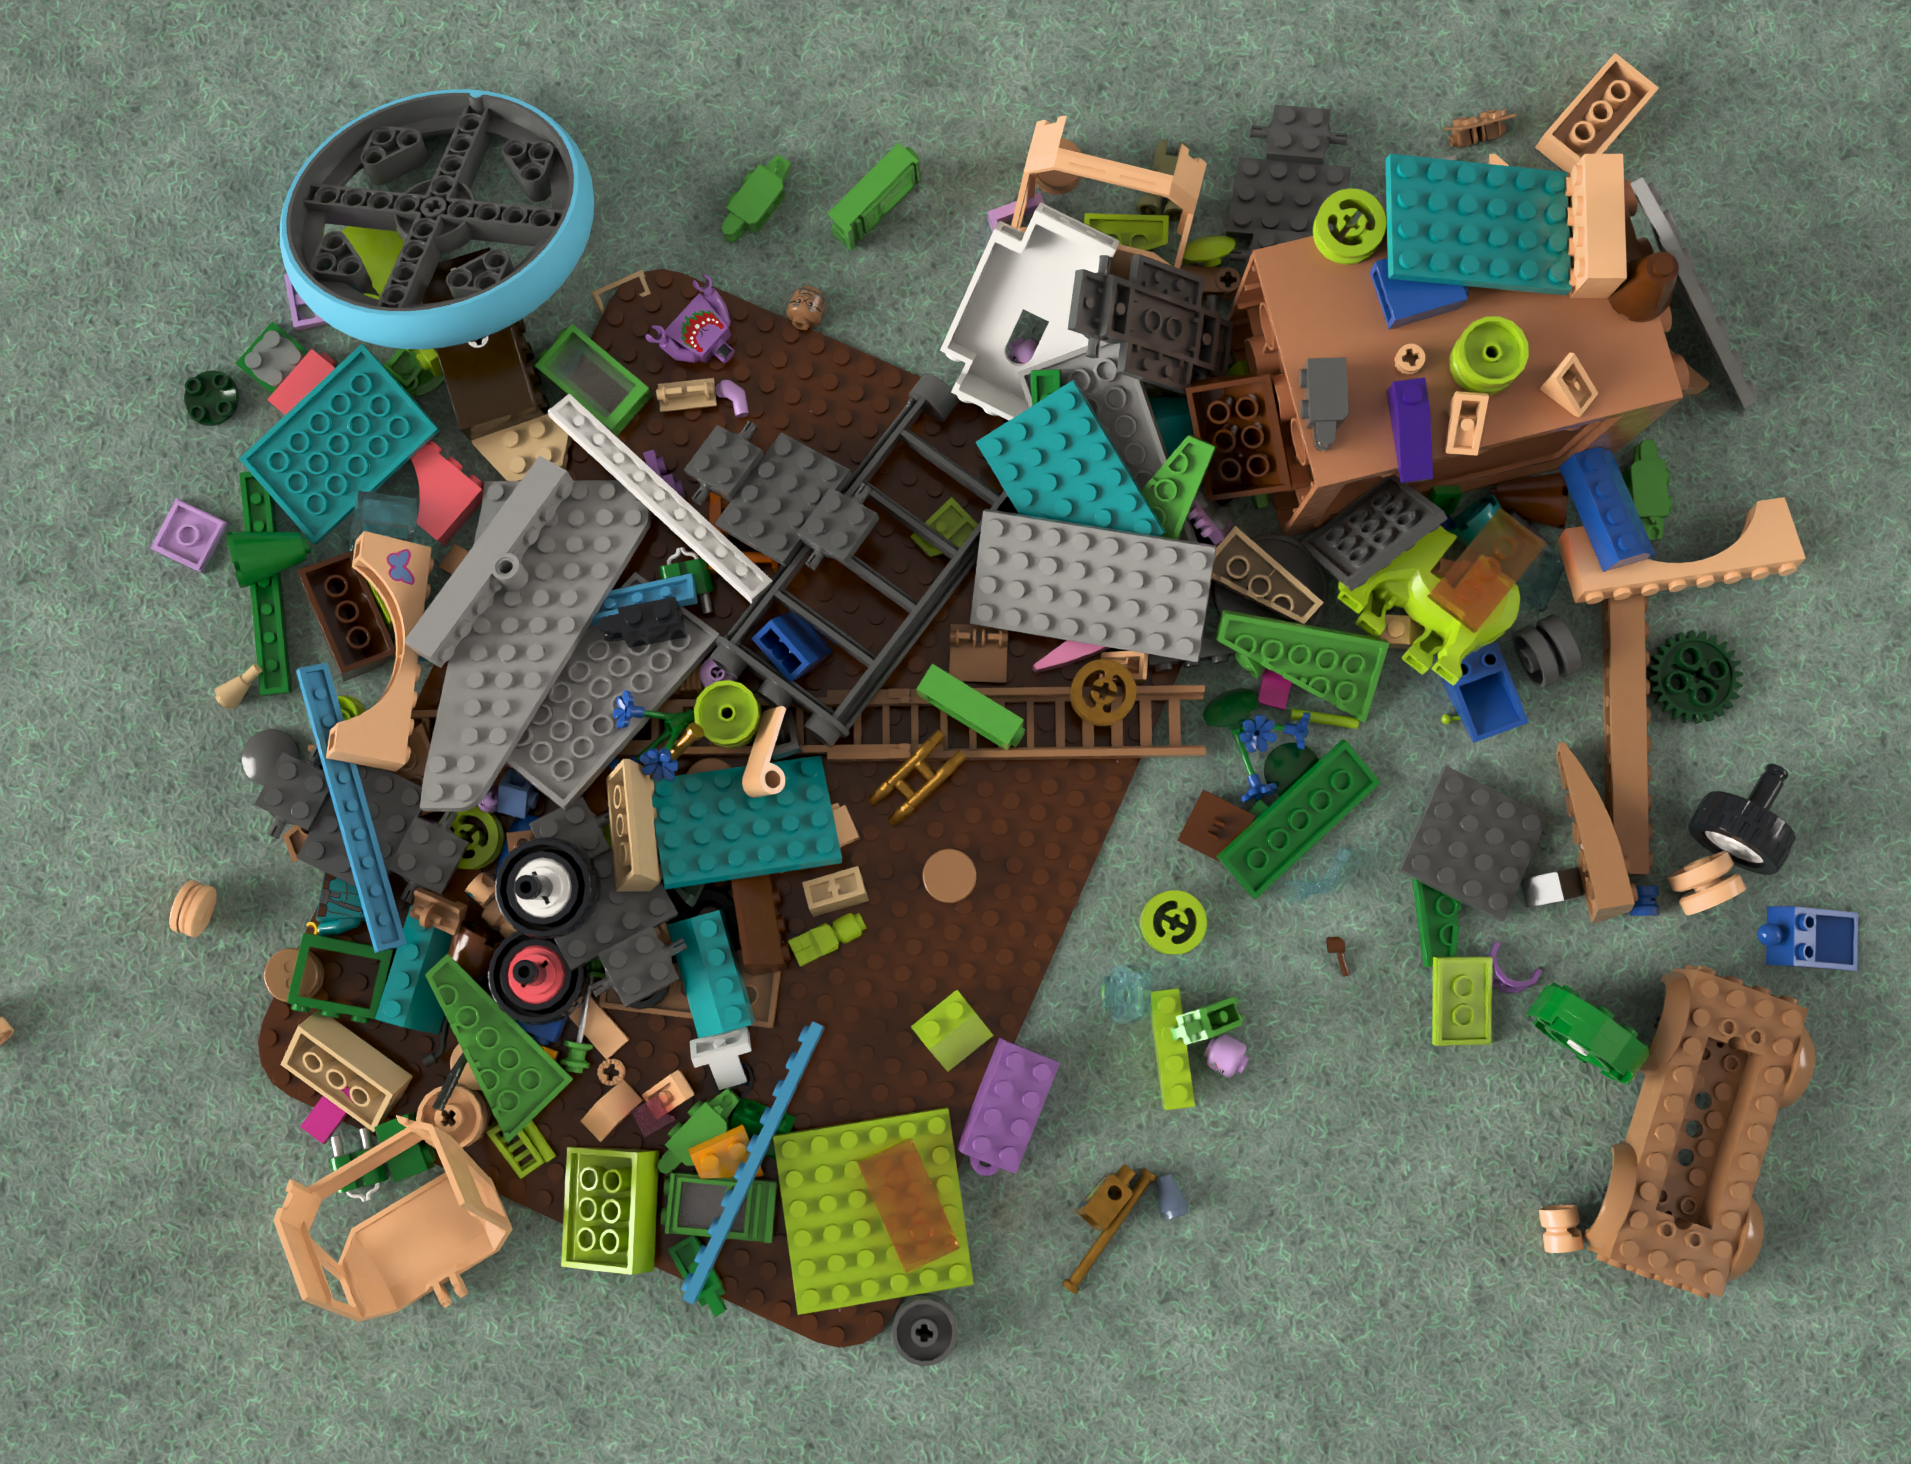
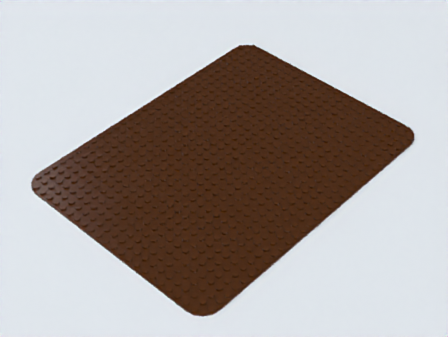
M666 269L644 272L645 281L651 293L644 297L639 295L645 292L639 277L622 283L609 300L591 337L592 341L643 382L653 394L617 438L645 464L643 452L654 450L658 458L663 457L667 468V473L663 474V476L673 474L676 482H682L686 496L683 499L708 522L710 520V493L702 505L694 502L691 497L694 496L701 484L688 476L684 469L716 425L729 432L739 434L747 424V421H751L758 429L748 441L762 449L764 454H766L782 432L848 468L853 474L910 399L909 392L921 378L809 328L807 330H800L793 326L791 320L718 288L715 289L725 302L731 320L729 326L731 336L726 343L735 350L734 355L726 363H723L715 355L707 363H702L701 361L695 363L677 361L659 347V343L648 342L646 334L656 339L658 332L651 326H661L666 330L699 293L702 296L704 295V292L697 290L693 286V280L698 283L699 287H704L706 283L686 274ZM584 355L582 356L571 382L611 414L629 393ZM714 378L716 386L722 380H731L745 391L749 415L736 417L733 401L727 397L722 398L717 395V406L660 412V403L657 399L656 389H658V384ZM960 399V402L944 422H938L922 413L909 430L1001 495L1004 488L976 442L1008 422V420L999 415H990L982 407L974 403H965ZM572 438L571 445L567 450L568 460L565 470H567L573 481L617 480ZM902 441L898 443L869 481L870 484L924 523L951 497L977 524L982 520L983 511L992 507ZM866 498L863 505L876 512L880 519L854 555L919 602L951 559L944 554L929 558L910 538L914 532ZM652 512L649 530L612 590L620 589L635 572L648 582L661 580L659 567L667 565L668 558L676 553L677 548L684 547L687 552L695 551ZM1191 519L1190 521L1198 543L1215 545L1208 536L1206 538L1202 537L1200 534L1202 530L1200 528L1196 529L1193 525L1195 521ZM731 535L727 538L741 552H759ZM681 552L677 558L671 561V564L695 560L693 556H686ZM824 557L816 570H812V568L804 564L785 588L797 599L876 656L879 655L910 614L834 558ZM977 562L880 689H917L932 664L949 674L951 624L975 625L970 624ZM754 563L770 579L775 574L772 569V563ZM711 573L715 590L709 593L713 612L703 614L700 595L698 594L697 604L683 607L718 632L721 637H724L751 603L720 574ZM1212 580L1210 585L1207 608L1213 597L1214 582ZM775 601L743 642V645L776 669L778 668L751 638L771 619L790 611L777 601ZM814 629L833 652L814 670L794 680V682L816 698L827 697V690H852L868 667ZM1008 630L1006 683H963L971 688L1071 687L1078 671L1089 662L1101 659V653L1064 667L1036 674L1033 671V665L1067 640ZM716 645L712 649V651L703 659V661L710 658L711 654L715 651L718 645ZM1110 648L1103 652H1118L1129 650ZM448 661L441 668L435 664L433 665L416 705L412 710H438ZM1182 664L1172 665V670L1155 672V668H1147V679L1144 685L1136 686L1174 685ZM745 668L738 677L737 682L743 684L757 698H761L756 691L764 681ZM1100 673L1089 676L1084 681L1082 687H1092L1093 683L1099 679ZM1115 683L1116 686H1122L1121 683ZM1139 701L1134 702L1132 709L1123 718V746H1140ZM1151 701L1152 732L1166 701ZM1034 702V747H1056L1055 702ZM1065 702V747H1082V719L1073 709L1071 702ZM1005 703L1007 710L1024 719L1022 728L1025 729V734L1017 747L1011 745L1010 748H1026V703ZM1110 705L1103 707V711L1106 713L1111 712ZM890 706L891 744H911V706ZM919 706V744H923L937 729L940 730V709L935 706ZM866 707L863 710L862 744H883L882 707ZM788 708L792 711L796 725V708ZM731 709L727 710V715L723 716V718H730L733 711ZM804 711V724H805V723L807 722V720L811 717V716H810L809 714H807L805 711ZM948 715V749L969 748V727ZM651 718L632 740H651ZM414 719V728L422 723V719ZM431 719V739L436 719ZM661 719V734H663L666 728L664 719ZM854 724L848 730V736L846 738L839 737L834 745H854ZM1094 725V747L1111 746V725ZM804 728V745H825ZM977 733V748H998L997 744ZM703 736L700 740H695L689 747L710 746V740ZM755 738L747 746H753ZM827 754L792 755L779 760H774L771 757L770 763L821 756L831 805L838 803L840 807L844 805L847 807L861 839L840 847L842 863L786 871L782 874L776 873L777 875L772 877L773 887L778 886L781 897V904H777L778 915H783L786 932L781 933L782 941L788 943L791 960L786 961L787 970L781 971L774 1028L747 1026L750 1033L752 1051L738 1056L741 1061L751 1068L754 1083L751 1091L744 1098L772 1108L777 1098L772 1094L780 1079L785 1081L789 1070L785 1067L792 1052L798 1053L802 1042L798 1041L804 1026H810L812 1021L824 1026L825 1029L786 1110L787 1114L796 1117L791 1132L948 1107L958 1171L965 1154L956 1148V1144L998 1039L1000 1037L1015 1043L1141 758L964 760L905 819L894 826L890 824L888 818L907 798L896 787L877 805H872L868 797L905 761L829 762ZM750 755L679 756L676 759L678 769L674 771V776L687 774L692 765L706 758L723 760L732 768L747 766ZM618 757V758L622 761L623 759H630L631 757ZM947 761L925 762L937 772ZM609 765L579 797L584 798L590 811L596 817L609 811L606 778L613 771ZM916 768L904 778L915 791L927 781ZM535 787V792L539 793L538 802L535 809L530 808L527 815L541 818L561 807ZM433 811L420 817L440 821L446 811ZM496 811L494 814L502 823L506 840V833L509 832L513 820L518 817H512ZM475 816L467 817L465 819L466 824L478 825L481 827L478 831H485L486 846L488 831L485 824ZM467 832L466 834L469 838L466 841L473 843L472 835L474 833ZM943 849H956L965 853L972 860L976 868L977 877L973 891L964 900L956 903H943L934 899L928 893L923 883L925 863L934 853ZM466 850L463 857L472 858L475 855V851ZM501 853L494 862L484 868H457L442 895L443 898L450 901H459L466 904L468 908L465 919L474 921V926L481 928L482 925H485L500 933V927L493 928L481 918L485 908L467 894L465 890L473 879L482 872L491 873L495 876ZM858 866L869 901L813 917L808 907L802 882ZM391 871L388 879L401 925L404 928L410 906L414 904V899L412 904L400 899L408 882L401 875ZM710 883L705 884L704 888L712 889L709 887ZM727 887V890L722 892L726 893L734 901L732 887ZM674 888L666 889L676 911H678V905L683 902L682 897ZM317 906L316 911H315V913H314V915H313V917H312V919H311L310 922L322 923V922H317V919H316L317 910H318V906ZM705 906L700 908L694 917L718 909L712 906ZM852 913L855 915L860 913L867 928L862 930L860 937L846 944L840 941L837 950L800 967L790 947L789 940L824 923L833 926V921L845 914ZM675 918L668 921L669 924L676 922ZM361 921L358 927L342 934L328 936L373 945L366 921ZM307 927L305 932L314 934L315 928ZM738 931L737 937L733 941L736 951L742 950ZM309 947V951L318 956L324 968L323 984L312 998L369 1008L380 960ZM397 948L392 949L393 952H392L391 961H390V965H389V969H388V973H387L386 982H387V979H388V976H389V973H390V969H391V966H392V963H393V960H394V957H395ZM671 956L672 964L677 963L676 956ZM594 977L593 984L602 980L603 978ZM480 984V986L492 997V992L489 990L488 984ZM958 989L994 1036L947 1072L911 1026ZM592 991L591 996L599 1003L600 994L595 997ZM274 997L263 1018L258 1037L260 1064L272 1084L290 1097L315 1107L323 1095L280 1064L298 1025L318 1009L310 1008L309 1013L292 1010V1004ZM603 1008L630 1039L609 1059H617L624 1064L626 1069L624 1080L643 1100L642 1094L677 1070L683 1073L695 1093L692 1098L658 1120L644 1100L602 1142L581 1122L594 1104L616 1086L603 1084L599 1080L597 1075L598 1068L606 1059L593 1045V1049L586 1051L585 1060L590 1063L589 1068H583L582 1073L566 1071L573 1080L532 1119L555 1153L556 1157L548 1163H543L520 1179L486 1132L478 1141L464 1147V1151L492 1179L498 1194L563 1224L567 1147L659 1151V1159H662V1156L669 1150L665 1144L671 1139L667 1135L679 1121L684 1125L691 1118L688 1111L699 1100L704 1104L709 1098L714 1099L718 1096L713 1087V1073L710 1065L706 1064L694 1068L691 1060L690 1041L698 1039L693 1019ZM340 1013L339 1018H334L336 1021L413 1076L404 1095L382 1124L396 1119V1115L403 1116L415 1112L417 1116L418 1107L424 1097L435 1088L442 1087L451 1071V1055L459 1044L451 1027L449 1026L447 1046L444 1054L438 1059L436 1064L427 1068L422 1061V1057L431 1052L436 1053L439 1050L442 1029L440 1035L375 1019H370L369 1023L356 1022L351 1020L352 1015ZM568 1017L559 1041H550L548 1046L544 1045L559 1051L556 1062L564 1070L566 1065L560 1064V1060L567 1057L569 1050L564 1045V1040L576 1041L579 1029L570 1017ZM583 1034L582 1042L592 1044ZM611 1064L610 1068L604 1069V1073L609 1075V1080L619 1075V1071L615 1069V1064ZM742 1065L745 1075L747 1077V1081L750 1082V1074L748 1070ZM740 1085L731 1090L739 1097L747 1091L749 1086ZM490 1107L491 1116H490L489 1126H490L491 1124H493L495 1121H497L496 1118H495V1116H494V1114H493V1112H492V1110H491V1107ZM736 1107L734 1108V1110H733L732 1113L730 1114L731 1120H732V1117H733V1114H734V1111H735ZM453 1111V1113H452V1119H453V1120H454V1116L456 1115V1113H455L454 1111ZM349 1114L343 1120L356 1128H365L363 1124ZM370 1130L371 1135H374V1136L377 1137L376 1131H375V1132H372V1131ZM502 1130L498 1132L500 1136L503 1135ZM516 1135L509 1143L506 1141V1145L509 1146L519 1139V1136ZM523 1144L514 1150L512 1154L515 1156L527 1147ZM432 1147L436 1156V1160L433 1161L434 1164L444 1168L436 1148ZM529 1154L518 1163L522 1166L534 1157L532 1154ZM765 1156L760 1165L764 1175L755 1178L779 1180L776 1159ZM683 1162L673 1170L697 1172L695 1165L686 1166ZM658 1169L654 1267L684 1280L668 1249L691 1235L665 1234V1225H661V1213L663 1207H667L668 1195H664V1183L666 1177H670V1174L667 1173L665 1175V1173L660 1172ZM682 1182L678 1225L710 1228L714 1218L720 1219L725 1207L721 1206V1202L725 1196L724 1193L727 1190V1186ZM780 1184L776 1192L775 1204L777 1205V1210L773 1223V1233L775 1234L772 1243L726 1238L713 1266L726 1292L721 1297L817 1343L838 1348L862 1344L883 1330L900 1302L901 1297L798 1315ZM747 1195L731 1230L744 1231ZM697 1236L700 1244L707 1247L711 1237Z

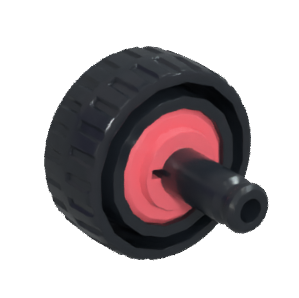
M514 931L509 937L501 941L499 947L493 952L492 959H490L488 986L492 992V998L504 1013L522 1023L546 1025L559 1022L573 1014L574 1010L582 1004L584 997L587 996L588 986L591 982V967L587 963L571 971L554 938L530 937L524 935L523 932Z

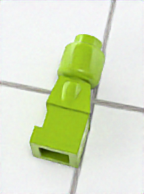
M848 913L835 919L833 926L824 923L788 942L800 967L837 950L840 941L846 944L860 937L862 930L867 928L860 913L855 915Z

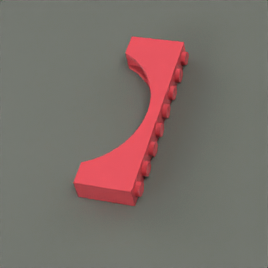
M311 349L267 400L286 415L335 369L334 366L337 362L324 351L319 355ZM430 440L411 457L418 477L420 491L419 512L416 524L445 546L482 503L484 491L482 487L484 483L473 474L469 477L461 472L463 466L451 456L446 460L439 454L442 449Z

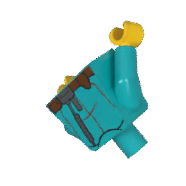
M324 872L316 915L317 922L322 923L308 922L306 927L315 928L314 934L333 936L359 926L361 921H366L357 887Z

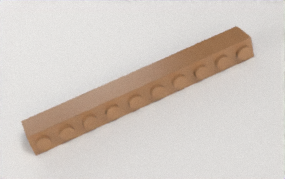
M1642 594L1631 595L1623 600H1614V598L1602 600L1605 808L1611 818L1623 856L1627 855L1629 858L1631 872L1627 873L1628 875L1649 874V869H1652L1653 854L1649 852V840L1652 839L1653 828L1648 819V811L1652 808V796L1648 794V782L1651 781L1652 770L1651 766L1647 764V754L1651 750V739L1647 736V725L1650 723L1651 713L1650 709L1646 708V696L1650 693V682L1646 679V668L1649 666L1650 657L1649 652L1645 651V639L1649 635V625L1645 622L1648 596H1642Z

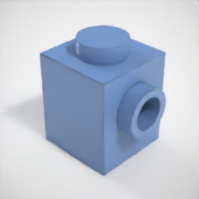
M508 768L499 784L497 812L525 819L530 808L535 809L539 793L535 792L534 785L515 770Z

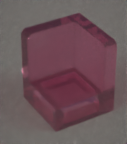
M659 1096L652 1098L631 1111L645 1137L675 1121L673 1115L669 1116Z

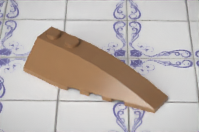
M1560 742L1556 749V756L1563 790L1569 789L1570 793L1566 795V807L1568 815L1575 817V822H1572V837L1574 843L1580 844L1581 849H1579L1577 863L1591 924H1595L1630 912L1635 904L1634 901H1638V894L1635 884H1630L1627 874L1631 872L1629 858L1627 855L1623 856L1611 818L1599 793L1566 743Z

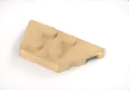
M546 414L472 440V444L507 481H521L539 456L566 469L568 460L567 450L571 445L572 437Z

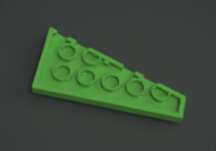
M1188 435L1141 490L1166 531L1160 537L1179 539L1217 448L1216 445Z
M1222 610L1215 635L1217 641L1257 661L1265 668L1273 670L1290 682L1319 698L1325 699L1364 723L1368 716L1390 644L1386 639L1227 610Z
M447 953L425 976L445 1013L450 1027L491 1107L507 1143H509L573 1078L513 1018L504 1013L493 998Z

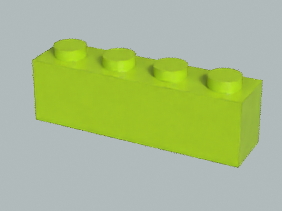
M1179 988L1149 991L1148 1000L1163 1109L1172 1110L1195 1107L1187 1045H1185L1183 1038L1174 1040L1170 1030L1178 1026L1176 1016L1183 1014Z

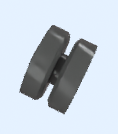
M1551 614L1537 621L1536 628L1528 625L1513 633L1512 640L1517 657L1526 674L1537 687L1542 689L1557 682L1559 675L1565 678L1581 670L1582 661L1577 644L1565 623L1558 616Z
M930 1293L917 1294L905 1300L896 1312L892 1326L893 1343L898 1353L909 1363L918 1366L935 1365L946 1359L954 1349L957 1339V1317L951 1305L942 1297ZM922 1324H927L930 1331L927 1333L920 1330Z

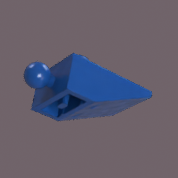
M1498 642L1486 645L1476 652H1471L1470 655L1464 658L1461 665L1464 666L1463 671L1466 674L1462 675L1454 686L1442 678L1448 696L1473 743L1529 723ZM1486 655L1488 656L1491 665L1486 664Z
M1767 906V923L1760 926L1757 931L1759 942L1766 946V965L1857 971L1858 913L1795 906Z

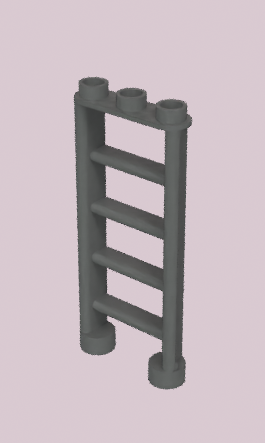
M924 373L909 392L910 399L840 491L843 495L853 497L862 483L869 486L872 492L868 495V500L951 559L919 602L855 555H853L847 565L843 564L910 613L878 656L874 655L785 590L814 552L813 549L802 544L786 567L781 565L771 577V580H773L772 586L750 604L727 635L724 637L719 636L715 640L718 647L710 656V659L718 667L736 679L746 668L764 681L756 692L772 707L783 706L787 710L794 703L811 717L803 727L813 737L828 747H832L839 737L846 738L848 736V730L966 577L978 558L982 520L959 548L869 483L870 479L898 443L902 441L992 506L990 510L1009 513L1016 511L1005 490L1000 495L909 430L922 413L938 422H944L960 402L957 395L951 393L952 388L929 373ZM775 601L868 667L836 711L829 708L794 681L789 682L778 669L743 645V642Z

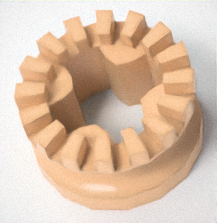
M1416 344L1402 346L1395 356V367H1397L1401 374L1413 375L1417 373L1425 362L1423 349ZM1407 352L1413 357L1417 356L1413 366H1410L1409 362H1403L1402 360Z
M607 1059L599 1065L597 1075L603 1084L616 1085L624 1079L626 1069L620 1060ZM611 1064H615V1069L619 1071V1075L609 1080V1075L604 1073V1069L610 1068Z

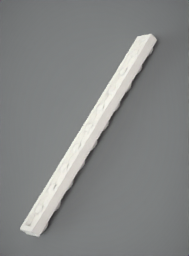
M568 394L548 410L549 417L751 604L772 586L773 580L572 395Z

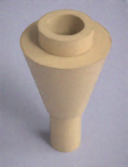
M253 664L243 675H239L216 687L215 698L217 702L225 708L236 709L249 689L251 682L263 672L262 668L257 664Z

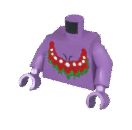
M702 274L706 279V285L699 287L698 283L693 280V286L697 290L704 292V295L702 296L699 293L666 330L661 326H651L657 330L658 337L654 339L651 335L646 334V340L651 343H659V347L677 361L690 363L701 361L702 363H707L715 355L723 363H726L735 353V350L726 343L731 336L729 330L731 324L730 316L721 296L715 288H711V278L706 274Z

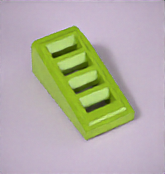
M497 1121L487 1128L486 1133L520 1179L545 1163V1160L524 1129L517 1134L519 1139L507 1146L504 1135L500 1136L498 1133L501 1131V1128ZM525 1144L527 1148L515 1156L512 1154L514 1150ZM529 1154L533 1155L534 1158L522 1166L519 1165L518 1162Z

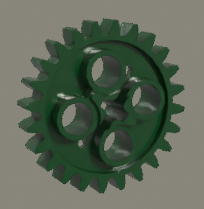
M1694 630L1687 632L1686 637L1680 632L1675 635V640L1672 637L1665 639L1666 646L1661 644L1656 647L1659 654L1650 656V659L1656 664L1648 666L1646 670L1653 673L1652 677L1647 678L1655 686L1650 689V693L1658 694L1654 704L1660 702L1665 704L1661 712L1673 710L1671 719L1674 720L1682 715L1683 723L1690 722L1693 717L1694 723L1699 724L1702 723L1703 717L1706 722L1714 720V715L1717 717L1725 715L1723 708L1728 710L1733 707L1730 700L1740 697L1734 692V689L1743 687V684L1737 682L1736 678L1742 676L1743 672L1735 671L1734 667L1741 664V661L1731 660L1735 650L1729 652L1724 650L1728 642L1716 644L1717 635H1713L1707 640L1706 631L1700 632L1696 638ZM1684 651L1692 656L1691 665L1683 660L1682 655ZM1672 664H1674L1675 667H1676L1677 669H1679V670H1678V671L1674 670V669L1671 667ZM1710 664L1717 667V678L1710 674ZM1696 672L1695 678L1700 681L1694 682V676L1690 673ZM1672 676L1679 680V690L1671 686L1670 680ZM1712 683V684L1716 685V686H1717V690H1715L1714 687L1711 686L1710 684ZM1698 689L1702 690L1705 693V703H1702L1698 700Z

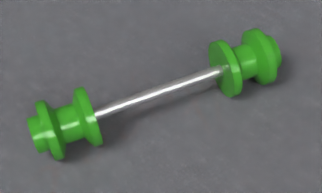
M599 958L588 963L591 967L590 985H593L594 977H606L605 972L602 971V964ZM590 985L588 986L587 996L584 998L577 1040H564V1045L569 1050L567 1057L560 1060V1064L566 1065L565 1071L582 1073L583 1068H589L590 1063L585 1060L586 1051L593 1049V1044L582 1042L592 992Z

